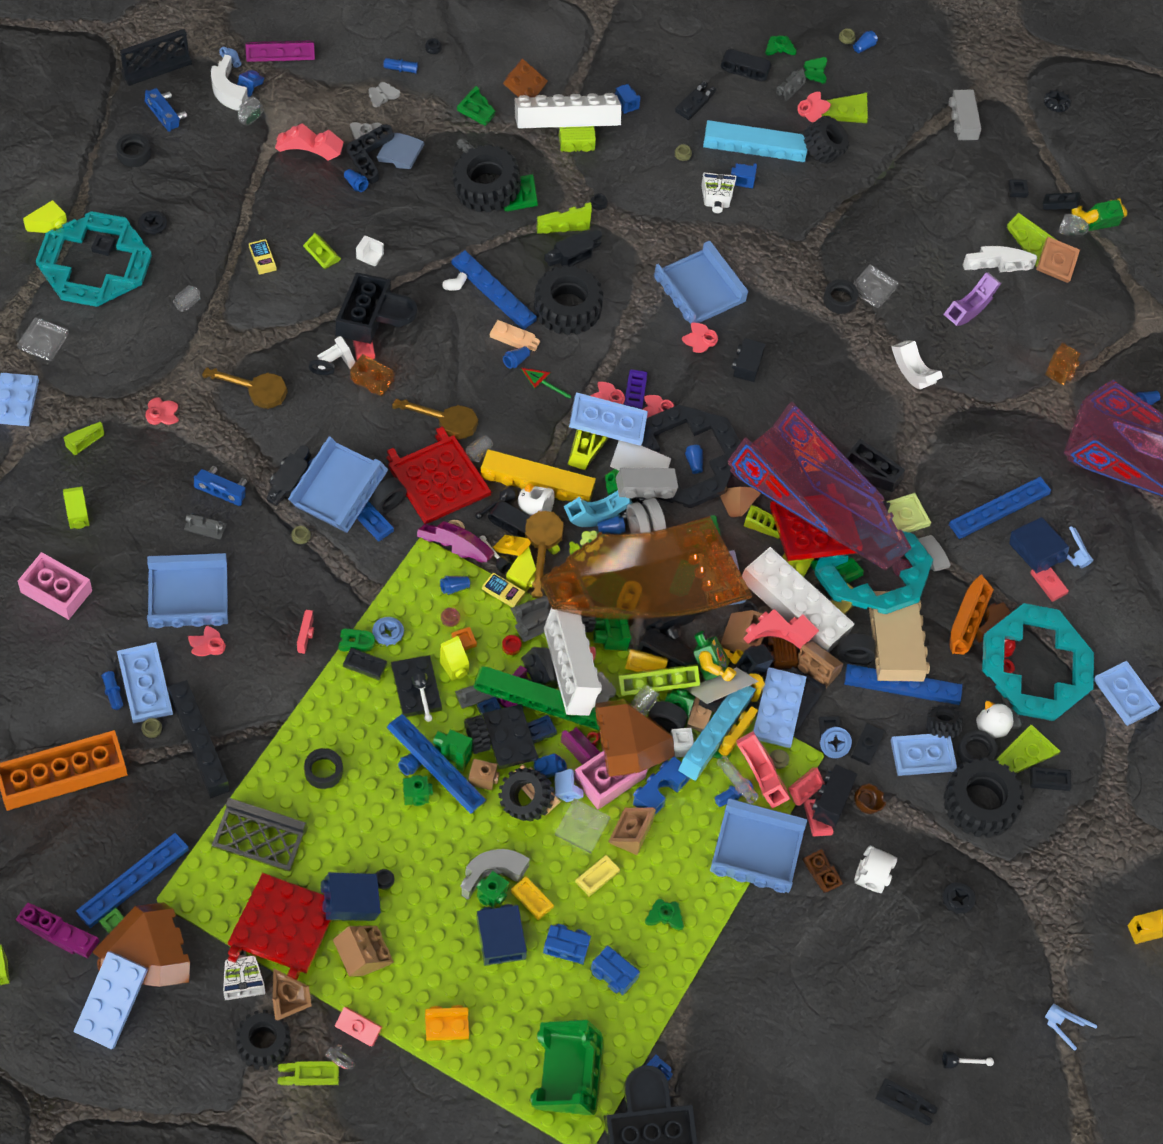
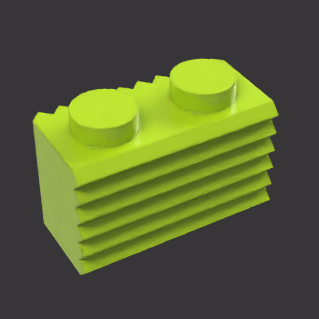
M594 126L559 127L560 151H594L596 142Z

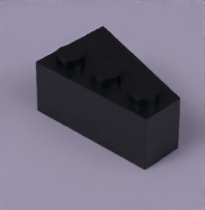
M859 439L844 457L871 486L893 492L904 478V468L862 439ZM842 459L838 464L837 470L853 480L865 482ZM839 472L836 473L837 475H840V476L845 477L844 475L840 474Z

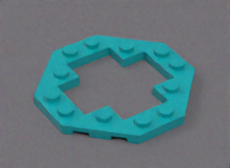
M91 211L84 214L85 217L77 221L74 219L63 224V227L56 231L50 230L46 232L36 258V265L61 300L98 307L141 286L152 254L149 248L144 245L138 233L130 226L127 218ZM87 230L119 235L116 245L117 250L132 253L124 277L106 274L101 288L68 282L72 272L71 267L56 265L64 240L82 243Z
M862 520L854 523L860 542L871 538L880 551L897 545L913 567L900 571V577L906 586L876 596L868 583L850 589L835 568L840 564L848 562L847 555L820 557L816 565L814 574L834 601L841 602L844 600L851 602L856 607L864 609L870 607L877 609L878 613L889 614L919 603L933 564V558L914 534L891 528L892 532L887 534ZM876 524L877 526L881 527V528L884 529L885 531L888 530V528H887L886 526H880V525Z
M1023 603L984 634L982 671L996 684V689L1004 699L1007 698L1013 705V710L1018 715L1054 721L1093 690L1094 652L1060 610ZM1023 624L1056 630L1055 648L1073 652L1072 685L1060 682L1054 684V700L1021 694L1022 675L1004 672L1005 639L1021 641L1023 639Z

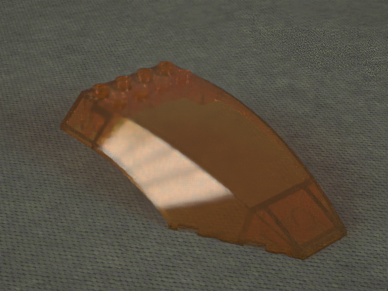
M710 516L646 533L612 535L599 532L590 543L586 542L581 549L568 556L566 562L559 567L555 566L550 573L540 578V583L552 609L576 615L606 619H652L695 614L752 598L750 590Z

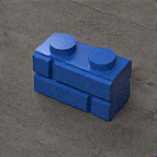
M562 924L550 925L543 953L583 965L591 936L587 935L588 933L583 930H568Z
M606 946L591 964L592 974L598 980H605L610 990L616 994L619 992L624 995L638 980L640 971L610 946Z

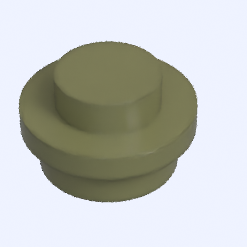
M846 28L840 32L839 40L842 43L851 44L855 41L856 36L852 29Z
M682 144L675 149L674 154L678 160L686 161L691 158L692 151L689 146Z
M297 526L293 529L291 537L295 543L305 544L310 540L311 534L305 526Z
M149 718L142 724V732L148 738L157 737L162 732V724L157 719Z
M777 749L771 752L770 757L776 769H782L788 765L789 755L784 750Z

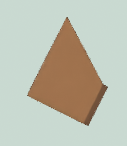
M753 487L727 488L725 494L721 495L720 498L730 517H738L744 515L761 492Z
M273 968L275 1020L285 1018L312 1005L309 986Z

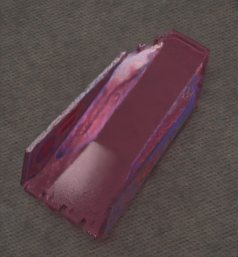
M1111 380L1086 396L1085 400L1082 401L1064 454L1068 456L1067 460L1076 466L1163 497V414L1114 380Z
M793 402L789 403L773 427L751 443L747 437L744 438L728 460V464L731 467L730 471L739 480L884 570L889 569L911 549L903 531L896 528L892 520L894 517L893 513H888L884 506V497Z

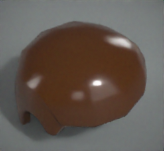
M869 783L861 785L855 792V804L863 813H877L886 805V802L883 800L884 793L875 785Z

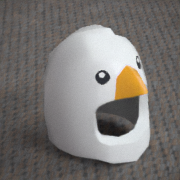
M529 483L521 490L518 496L519 507L529 516L538 511L551 512L555 498L552 488L534 487Z
M990 701L985 702V709L981 711L976 719L978 729L988 733L994 739L1006 736L1014 723L1013 714L1009 707L1004 704H994Z

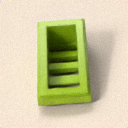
M97 422L64 436L65 446L74 455H77L104 435L103 425L101 422Z
M751 505L744 526L779 539L778 530H773L774 525H776L773 515ZM767 522L771 523L769 527L766 526Z

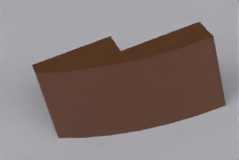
M822 849L803 858L809 872L824 893L843 884L835 867L830 866Z

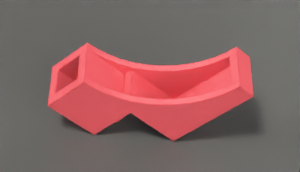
M301 123L296 127L293 126L286 132L280 133L277 137L275 148L279 152L289 149L307 150L329 161L340 155L344 142L330 130L316 135Z
M773 609L769 614L767 611L758 618L760 622L757 625L753 623L746 629L748 634L743 640L750 644L752 641L762 637H779L801 649L819 630L803 614L798 619L794 617L788 623Z
M754 731L736 740L738 747L759 783L764 797L772 809L789 800L787 788L777 774L772 758Z

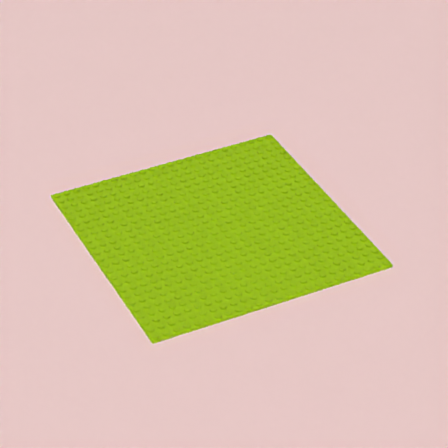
M419 538L353 628L354 630H364L372 633L375 622L384 617H393L403 625L404 634L401 641L386 647L385 644H379L375 639L373 649L364 652L387 661V666L380 681L343 667L349 651L344 652L338 649L230 797L237 801L306 822L308 829L303 836L291 871L282 870L212 847L226 809L225 804L159 894L157 903L165 902L174 909L176 915L228 945V940L262 873L324 895L321 892V882L329 872L375 874L382 869L391 871L394 875L393 886L386 890L378 888L381 911L379 916L374 921L332 920L307 974L301 972L297 981L309 986L311 995L342 1012L344 1007H348L382 1026L379 1033L382 1037L561 1143L597 1144L605 1130L604 1115L614 1114L625 1096L624 1084L628 1074L635 1068L643 1066L750 882H738L732 877H720L710 872L726 805L719 807L716 804L715 796L728 790L729 786L734 787L749 779L753 785V791L742 795L737 801L790 815L796 805L788 788L811 768L819 767L824 754L793 737L791 748L760 741L769 755L777 749L784 750L789 755L788 765L785 768L776 769V772L785 784L790 799L773 809L764 797L750 765L737 744L731 751L730 757L726 759L712 757L695 781L690 778L689 782L678 793L670 787L658 789L666 798L665 804L654 816L653 823L638 855L612 845L608 841L624 808H636L633 805L634 792L640 786L643 788L647 784V779L653 773L657 774L664 762L648 768L646 778L599 810L583 792V798L570 802H565L558 798L561 802L547 815H541V819H534V821H523L510 816V814L503 810L505 807L501 806L500 801L502 799L498 795V793H502L499 787L500 784L504 785L505 782L502 781L504 777L509 778L508 773L514 772L522 764L498 769L497 766V772H500L498 784H494L492 790L474 787L486 801L470 814L423 765L414 774L409 775L403 774L399 769L398 763L400 759L411 752L387 729L389 723L402 714L391 662L430 655L442 711L429 713L432 715L430 722L425 721L424 717L426 714L406 718L435 746L433 739L438 730L448 734L451 729L467 736L465 719L481 715L477 704L462 709L455 693L457 690L474 685L480 667H489L512 675L520 665L524 667L521 658L533 647H549L545 632L523 642L515 628V625L518 623L511 611L512 607L482 590V586L491 576V573L434 542H428L423 538ZM445 576H468L470 587L450 595L447 593L443 594L440 587V579ZM525 592V596L518 605L537 598H533L532 595ZM385 627V633H384V634H388V636L391 637V632H392V631H389V630L386 629V627ZM470 627L477 642V647L465 650L469 661V673L461 679L457 678L451 681L440 664V645L452 639V632ZM594 631L585 632L586 638L589 639V647L594 646L596 650L593 663L597 668V673L602 672L609 683H612L616 689L615 696L610 697L608 701L625 699L648 716L653 703L665 701L667 693L671 694L673 689L621 696L619 674L635 672L625 669L630 648L627 651L606 650L603 644L594 643ZM508 635H515L522 642L521 651L516 655H507L502 650V641ZM351 638L349 641L355 642V639ZM523 706L522 709L527 723L549 715L557 730L556 735L534 743L538 758L555 753L565 760L567 770L572 769L575 773V769L582 764L561 743L562 732L567 730L569 733L577 727L587 738L590 732L598 733L600 731ZM712 711V713H711L710 720H711V718L713 717V715L715 714V712H713V711ZM756 716L743 736L754 730ZM687 718L684 728L687 727L689 718ZM591 738L589 741L592 743L596 738ZM601 738L599 739V744L595 746L600 752L603 751ZM492 747L490 750L477 754L472 752V757L464 772L458 771L469 782L473 759L497 764ZM320 748L335 751L341 757L343 763L342 778L338 784L328 789H318L310 785L304 773L305 759L311 752ZM676 757V758H677L679 761L682 762L684 757ZM322 759L313 763L311 770L315 776L326 778L334 774L336 767L332 761ZM449 760V762L456 768V762ZM534 761L523 763L527 768L531 767L534 769ZM414 775L427 776L428 783H432L433 795L429 796V803H425L422 806L405 805L403 778H411ZM555 776L546 778L551 781L552 784L550 786L554 787L553 793L555 794ZM521 788L519 802L522 806H526L532 800ZM229 814L227 819L229 828L240 823L238 816ZM251 821L245 824L248 834L260 829L257 822ZM243 826L231 831L235 840L246 836ZM271 827L264 831L268 840L279 835L276 828ZM229 832L220 837L219 844L227 845L233 842ZM262 832L250 837L254 846L266 842ZM289 834L283 837L287 847L296 842L297 835ZM281 838L270 843L274 853L285 848ZM249 839L237 844L239 849L244 852L252 848ZM268 845L256 850L258 855L263 858L272 854ZM490 850H512L530 859L529 868L521 880L527 876L554 904V908L538 921L511 892V888L517 882L504 875H500L509 882V890L506 893L507 897L501 905L497 904L495 908H501V906L506 904L519 906L527 951L526 960L484 966L476 916L477 911L490 906H485L478 900L477 888L468 900L462 896V888L460 886L466 877V866L475 857ZM286 851L276 856L279 863L287 865L290 856ZM607 855L618 866L620 872L589 897L577 885L576 879ZM657 899H662L668 903L675 901L679 904L684 924L683 930H676L668 923L663 924L662 922L656 925L645 924V919ZM562 924L568 930H583L588 933L587 935L591 936L583 965L543 953L550 925ZM349 926H377L390 951L393 963L364 976H349L333 939ZM606 946H610L640 971L638 980L624 995L619 992L617 994L610 990L605 980H598L592 974L591 964ZM246 952L247 957L255 956L257 963L271 971L274 968L287 975L290 970L287 966ZM454 1005H462L468 1008L469 1039L426 1041L425 1009H429L432 1006L451 1008ZM589 1020L600 1030L603 1036V1053L596 1114L580 1115L535 1109L531 1104V1093L534 1092L535 1088H541L545 1048L537 1039L540 1023Z

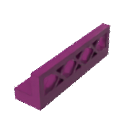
M314 40L246 42L245 44L246 62L315 60Z

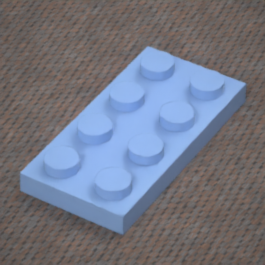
M576 392L569 427L641 446L648 411Z
M156 642L117 651L133 724L146 721L149 718L156 719L173 715Z
M768 668L753 730L760 741L791 748L807 676Z
M108 951L74 1032L110 1049H114L149 968Z

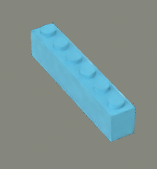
M707 120L703 147L805 162L807 154L803 134Z
M749 685L727 695L684 756L678 771L695 781L722 744L724 737L728 735L732 726L738 721L742 712L749 705L756 690Z

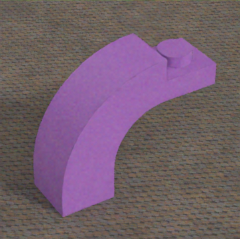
M986 272L975 288L963 299L954 300L943 315L956 326L966 324L993 299L992 295L1002 283Z

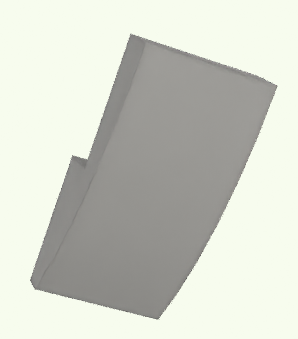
M932 535L917 538L933 558L931 569L934 572L950 567L951 564L944 550Z

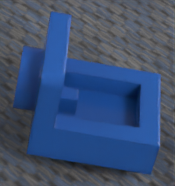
M250 70L239 75L237 85L247 87V95L250 97L254 87L263 84L264 77L260 76L258 72Z
M555 753L534 761L535 771L547 776L546 778L553 777L555 773L567 770L565 760Z

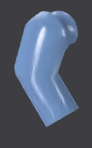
M227 47L220 49L219 52L222 57L224 55L231 56L232 64L235 68L241 66L238 53L234 49Z

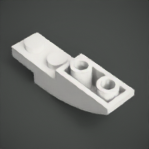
M983 246L979 253L966 254L963 267L964 270L998 267L1000 272L1030 270L1034 268L1037 256L1010 247Z

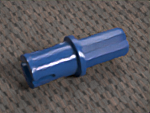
M386 58L384 60V68L416 74L418 63L403 61V59Z
M108 671L102 674L106 688L105 694L109 698L112 709L119 710L123 707L120 696L121 689L117 686L114 672Z
M746 779L734 787L729 786L728 790L715 796V802L719 807L727 804L728 798L737 801L742 795L753 791V785L749 779Z

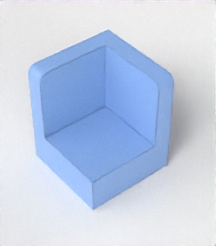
M572 769L555 773V796L565 802L583 798V790L574 785V771Z

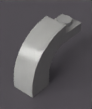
M506 849L490 850L478 855L466 866V877L460 886L462 888V896L469 900L481 879L489 876L492 871L518 883L529 868L530 859L518 852Z

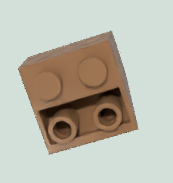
M753 610L731 613L721 641L722 648L733 652L738 649L744 653L752 645H762L764 637L758 638L750 644L743 640L748 634L746 629L753 623L757 625L760 622L758 618L762 613Z
M813 641L801 647L798 656V669L826 685L827 688L840 674L843 663Z
M349 926L333 939L349 976H364L393 963L390 951L377 926Z

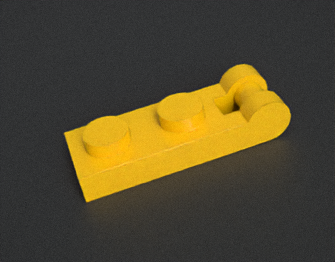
M751 706L748 712H742L738 719L740 723L738 726L735 724L732 726L728 733L729 735L724 737L719 747L721 755L727 756L737 744L736 740L743 736L758 712L757 709Z

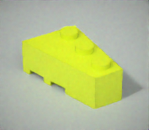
M577 429L567 465L586 470L609 437Z

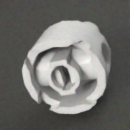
M869 846L863 854L867 857L861 860L858 865L854 881L855 884L876 893H882L884 887L888 886L891 881L892 875L889 873L891 868L895 867L897 857Z

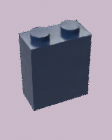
M1042 517L1011 532L1009 544L1036 574L1046 571L1051 566L1062 563L1067 559L1069 546Z
M329 872L324 880H322L321 892L324 893L322 908L323 912L326 913V920L374 921L381 913L377 874Z
M506 904L501 906V908L492 909L491 907H485L477 911L476 920L484 966L526 960L527 951L519 906Z

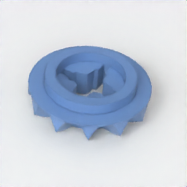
M384 617L375 622L372 633L379 644H385L387 647L401 641L404 628L399 620L393 617ZM385 627H386V629H388L389 631H392V632H391V637L388 636V634H384V633H385Z
M834 726L827 729L821 735L819 743L825 755L831 758H841L849 752L852 740L850 734L844 728ZM835 735L838 740L844 741L837 744L836 750L833 744L828 743L834 740Z

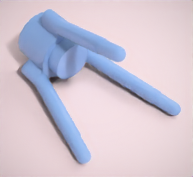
M1070 526L1069 529L1080 550L1074 554L1075 558L1068 554L1067 559L1071 561L1074 567L1079 565L1080 568H1084L1091 564L1093 559L1087 552L1076 528Z
M1054 1003L1045 1016L1049 1020L1047 1025L1051 1026L1073 1050H1076L1077 1047L1056 1025L1057 1023L1061 1025L1064 1019L1067 1018L1081 1026L1086 1024L1097 1028L1096 1024L1070 1013Z

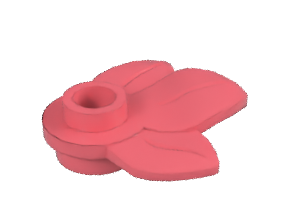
M814 92L806 100L799 103L798 113L800 116L806 117L808 121L815 122L822 117L821 114L829 110L831 104L828 101L821 100V92Z
M691 323L692 333L682 337V341L688 346H693V352L696 353L705 352L709 347L715 346L718 342L716 332L708 329L706 325L701 323Z
M598 382L599 392L590 395L622 405L625 401L623 392L615 389L613 384L607 382Z
M658 395L644 396L647 407L643 410L648 411L647 418L665 411L663 409L674 407L670 400H663Z
M155 397L149 401L145 417L153 425L160 424L161 422L166 425L175 424L179 421L174 415L178 410V404L174 401L163 402L161 398Z
M206 626L203 636L188 637L189 643L193 647L191 653L196 656L220 655L225 651L226 645L223 639L220 638V633L212 627Z

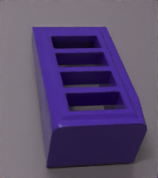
M629 371L624 405L642 410L647 372ZM629 398L639 399L640 401L629 400Z

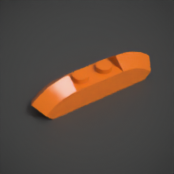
M982 574L968 588L952 626L949 642L952 654L964 655L970 650L994 589Z

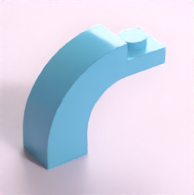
M618 491L608 497L595 502H587L578 497L563 507L570 522L574 525L594 527L598 526V522L616 516L620 517L619 513L627 509V505L631 504L632 500L631 498L619 497Z

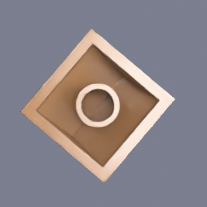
M654 807L624 808L608 842L638 855L653 823L656 809Z

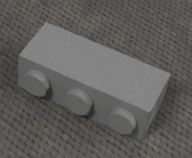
M954 90L952 97L949 98V107H952L951 118L955 122L954 133H957L958 140H978L981 124L974 90Z
M620 468L616 476L619 497H644L646 499L657 497L668 499L673 498L678 489L675 468Z

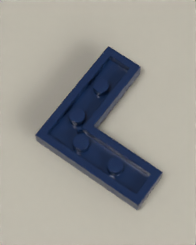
M496 697L477 704L481 716L482 713L501 709ZM549 715L527 723L533 743L557 734V730Z

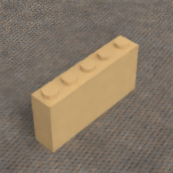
M873 591V592L876 594V596H879V595H882V594L887 593V592H890V591ZM921 600L919 603L889 614L878 613L877 609L869 607L872 638L876 642L875 664L878 681L924 682L926 674H929L930 665L929 662H926L927 646H924L925 631H922L923 615H920L919 612L921 610Z

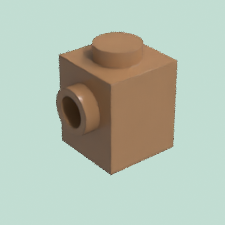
M473 759L469 783L474 787L492 790L493 785L498 784L500 772H497V764Z

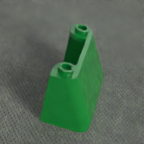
M589 1020L541 1022L537 1039L545 1048L541 1088H535L534 1092L531 1093L532 1106L537 1110L595 1115L598 1107L603 1053L602 1033Z

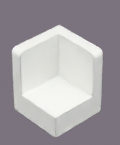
M365 235L356 247L357 259L372 266H376L384 255V244Z
M671 729L675 757H684L694 744L692 729Z

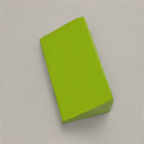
M316 233L303 245L324 269L341 260L336 252Z

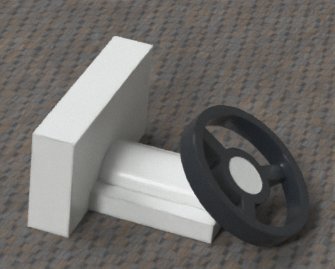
M341 336L335 339L336 345L317 355L319 360H313L309 363V370L319 375L334 373L335 366L331 362L340 356L350 370L357 367L349 347ZM327 368H332V370L329 371H321L326 370Z

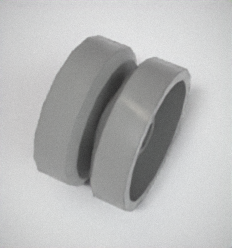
M654 497L644 500L642 505L639 502L627 505L626 512L629 528L637 544L647 543L650 541V538L658 540L666 536L664 515L658 501Z

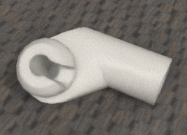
M461 272L456 279L445 280L442 284L443 288L449 291L460 290L467 279V275Z

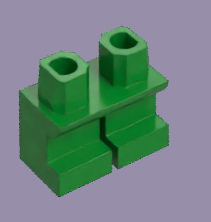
M603 610L602 615L595 618V629L600 630H594V643L603 644L606 650L627 651L631 635L626 610H618L617 614H608L607 611Z
M451 729L448 734L438 730L433 739L434 747L448 761L456 762V769L464 772L472 757V738Z

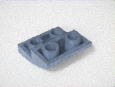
M394 133L393 139L382 146L377 159L379 162L394 163L396 168L411 169L425 143L412 136Z

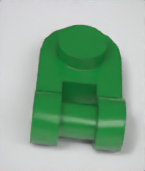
M342 629L340 633L342 640L339 642L338 649L344 652L349 651L350 648L362 652L370 651L375 645V637L369 631ZM351 638H354L355 642H351L349 640Z

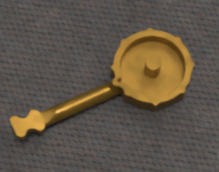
M205 368L202 374L203 378H217L247 387L252 402L255 406L269 409L282 404L288 393L282 377L275 374H262L254 377L252 381L219 372L216 368L213 370Z
M395 399L392 405L393 409H408L438 418L439 426H443L449 437L454 435L458 440L473 436L478 426V418L473 409L457 405L441 412L408 402L407 399L403 401Z
M538 511L527 519L525 537L530 540L534 548H538L535 581L532 583L534 588L532 592L533 598L543 597L541 589L544 587L542 580L546 549L556 546L562 541L564 524L554 512Z

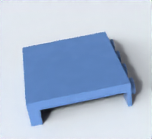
M711 241L704 243L703 250L661 268L659 264H656L654 273L656 281L661 283L665 293L672 298L675 307L681 310L684 319L689 321L690 324L700 323L746 302L748 290Z
M329 436L326 442L323 443L317 456L312 460L307 471L302 475L296 488L292 490L288 500L295 507L348 533L388 469L381 461L377 459L373 461L336 443Z
M226 553L147 556L149 569L147 620L149 627L162 628L173 626L179 628L190 625L200 627L203 625L220 626L228 624Z
M728 798L710 872L720 877H732L738 882L754 883L757 887L773 888L779 893H789L793 883L792 880L807 819Z

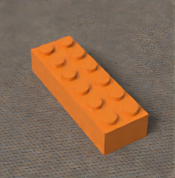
M115 730L0 763V791L6 810H12L128 776Z

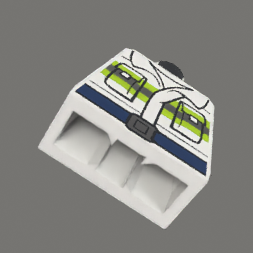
M703 173L701 186L704 204L711 206L713 212L721 213L723 208L730 206L736 176Z
M241 951L236 963L228 960L225 961L223 986L225 1000L265 994L264 982L256 957H246V951Z

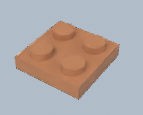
M1047 237L1036 270L1068 283L1071 280L1080 250Z

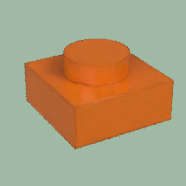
M470 627L451 633L452 638L456 636L460 638L464 651L477 647V642Z

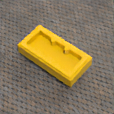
M504 535L493 546V549L497 553L520 556L531 545V542L528 538Z
M630 649L625 669L635 672L664 669L667 667L668 659Z
M527 876L511 888L513 895L538 921L554 908V904Z

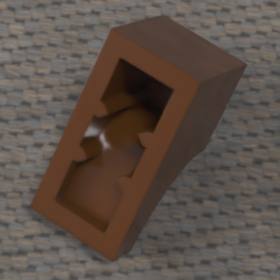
M1004 602L1000 604L994 603L987 608L984 615L985 624L978 629L975 636L978 643L983 642L984 634L1011 613Z

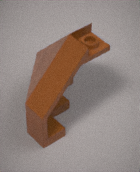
M625 699L595 704L596 721L600 729L601 747L604 751L606 772L609 777L640 773L675 756L671 733Z
M165 902L135 906L93 950L92 953L100 958L97 961L98 970L100 971L107 952L111 951L149 968L142 985L161 987L188 983L190 960L188 954L184 955L181 948L184 941L180 928H175L172 919L175 918L174 909Z

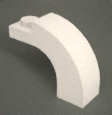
M224 55L223 60L219 61L218 67L212 66L211 69L214 95L223 105L234 110L243 111L248 100L247 87L235 85L228 80L232 70L231 56Z
M906 340L891 346L901 372L915 388L923 389L937 383L938 379L943 378L940 370L929 369L923 363L915 341Z

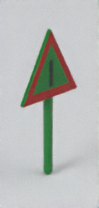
M520 368L534 389L542 383L565 397L571 398V395L545 381L551 372Z

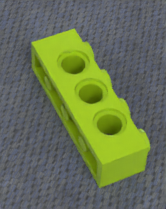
M698 664L619 674L621 696L700 686Z

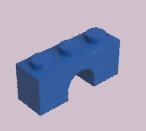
M675 756L670 761H664L660 766V771L657 774L653 773L647 779V784L643 788L640 786L634 792L633 805L636 808L654 807L656 815L664 807L666 800L658 789L670 787L678 793L690 780V777L678 771L682 762Z

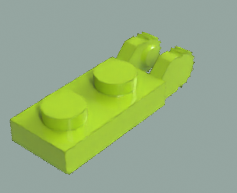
M309 1061L278 1065L280 1072L295 1071V1076L279 1077L278 1084L339 1085L338 1061Z

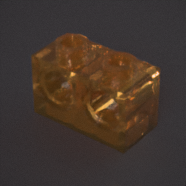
M1061 343L1053 354L1045 375L1064 386L1067 380L1071 381L1075 376V370L1080 364L1078 359L1081 353Z
M364 354L361 355L350 369L351 380L355 384L362 385L371 393H376L380 396L385 393L394 381L393 370Z

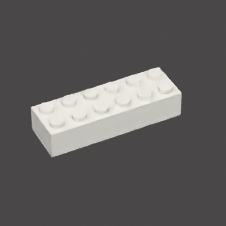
M593 93L587 94V96L571 94L567 97H563L560 94L553 95V97H546V95H537L536 97L522 95L519 98H515V119L518 128L621 125V104L617 95L613 93H606L604 96H598Z
M771 547L746 567L740 578L748 588L772 610L775 609L788 623L794 617L798 619L803 614L819 630L809 642L813 641L828 653L839 644V640L843 636L849 635L854 626V623Z
M554 601L544 626V632L566 715L589 716L592 708L595 707L598 694L601 693L602 685L598 681L597 668L593 663V653L590 652L589 639L586 638L585 625L582 624L581 611L578 610L576 602Z

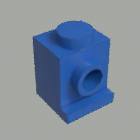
M629 84L616 88L615 95H617L620 101L621 110L624 114L639 109L641 97L636 95V92L631 89Z
M736 164L735 168L732 167L731 175L736 176L735 186L753 188L757 164L753 166Z

